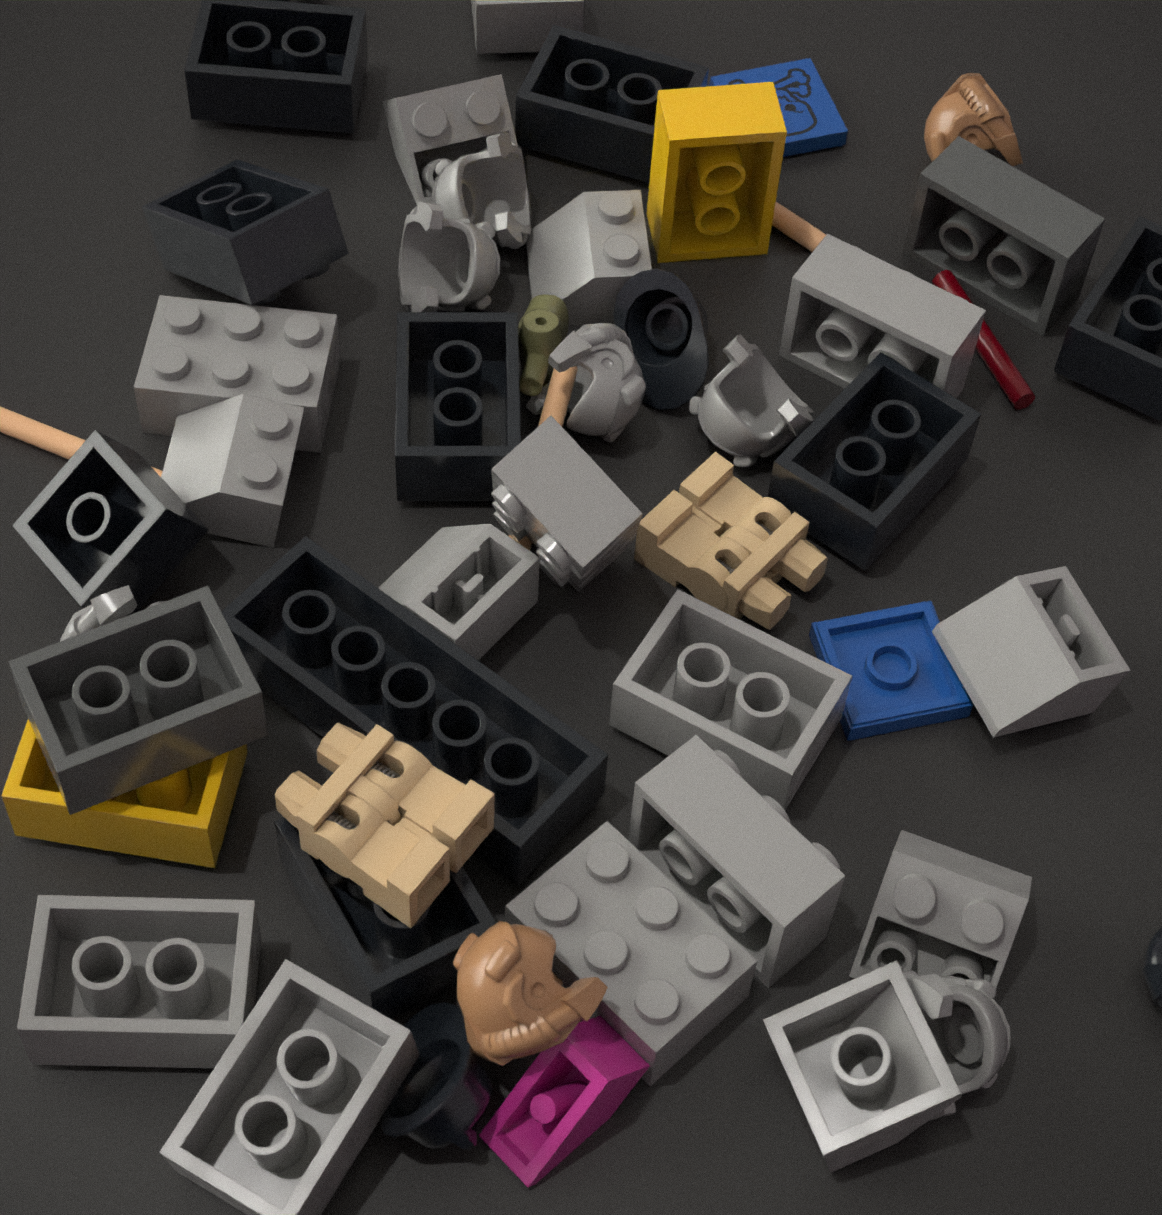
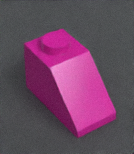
M601 1016L591 1018L588 1021H581L564 1042L540 1052L479 1136L529 1188L537 1184L611 1118L650 1065Z

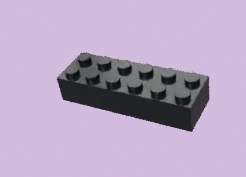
M307 536L300 540L221 611L261 691L323 738L336 723L345 725L365 736L376 725H379L394 735V741H400L412 746L422 753L434 767L466 785L470 780H473L495 794L494 828L474 852L518 886L604 795L608 762L607 753Z

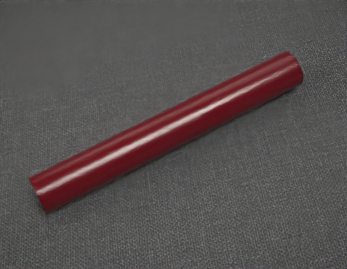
M951 270L941 271L933 278V285L955 296L962 297L973 304ZM983 319L975 349L1015 409L1026 408L1035 400V394Z

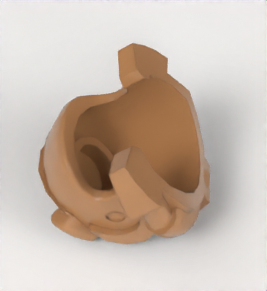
M980 73L961 75L933 106L926 120L924 141L931 162L960 136L983 150L995 149L1000 151L1011 166L1022 164L1019 145L1008 110Z
M499 921L490 927L480 937L474 933L469 934L453 961V965L458 971L457 998L464 1017L467 1041L472 1047V1053L500 1065H505L516 1058L542 1052L564 1042L580 1020L588 1021L603 999L608 987L598 977H590L577 980L570 987L564 988L562 980L552 970L556 951V941L553 935L545 930L519 924H509L503 921Z

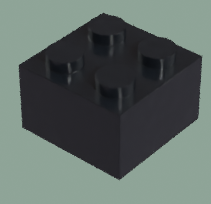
M96 430L12 525L81 607L85 608L91 605L90 600L129 585L137 607L127 616L136 613L209 530L138 452Z

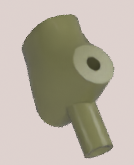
M543 294L535 296L530 301L518 325L519 363L522 371L519 389L528 396L540 394L543 386L550 382L553 367L548 363L549 355L565 339L568 332V309L564 301L555 295Z

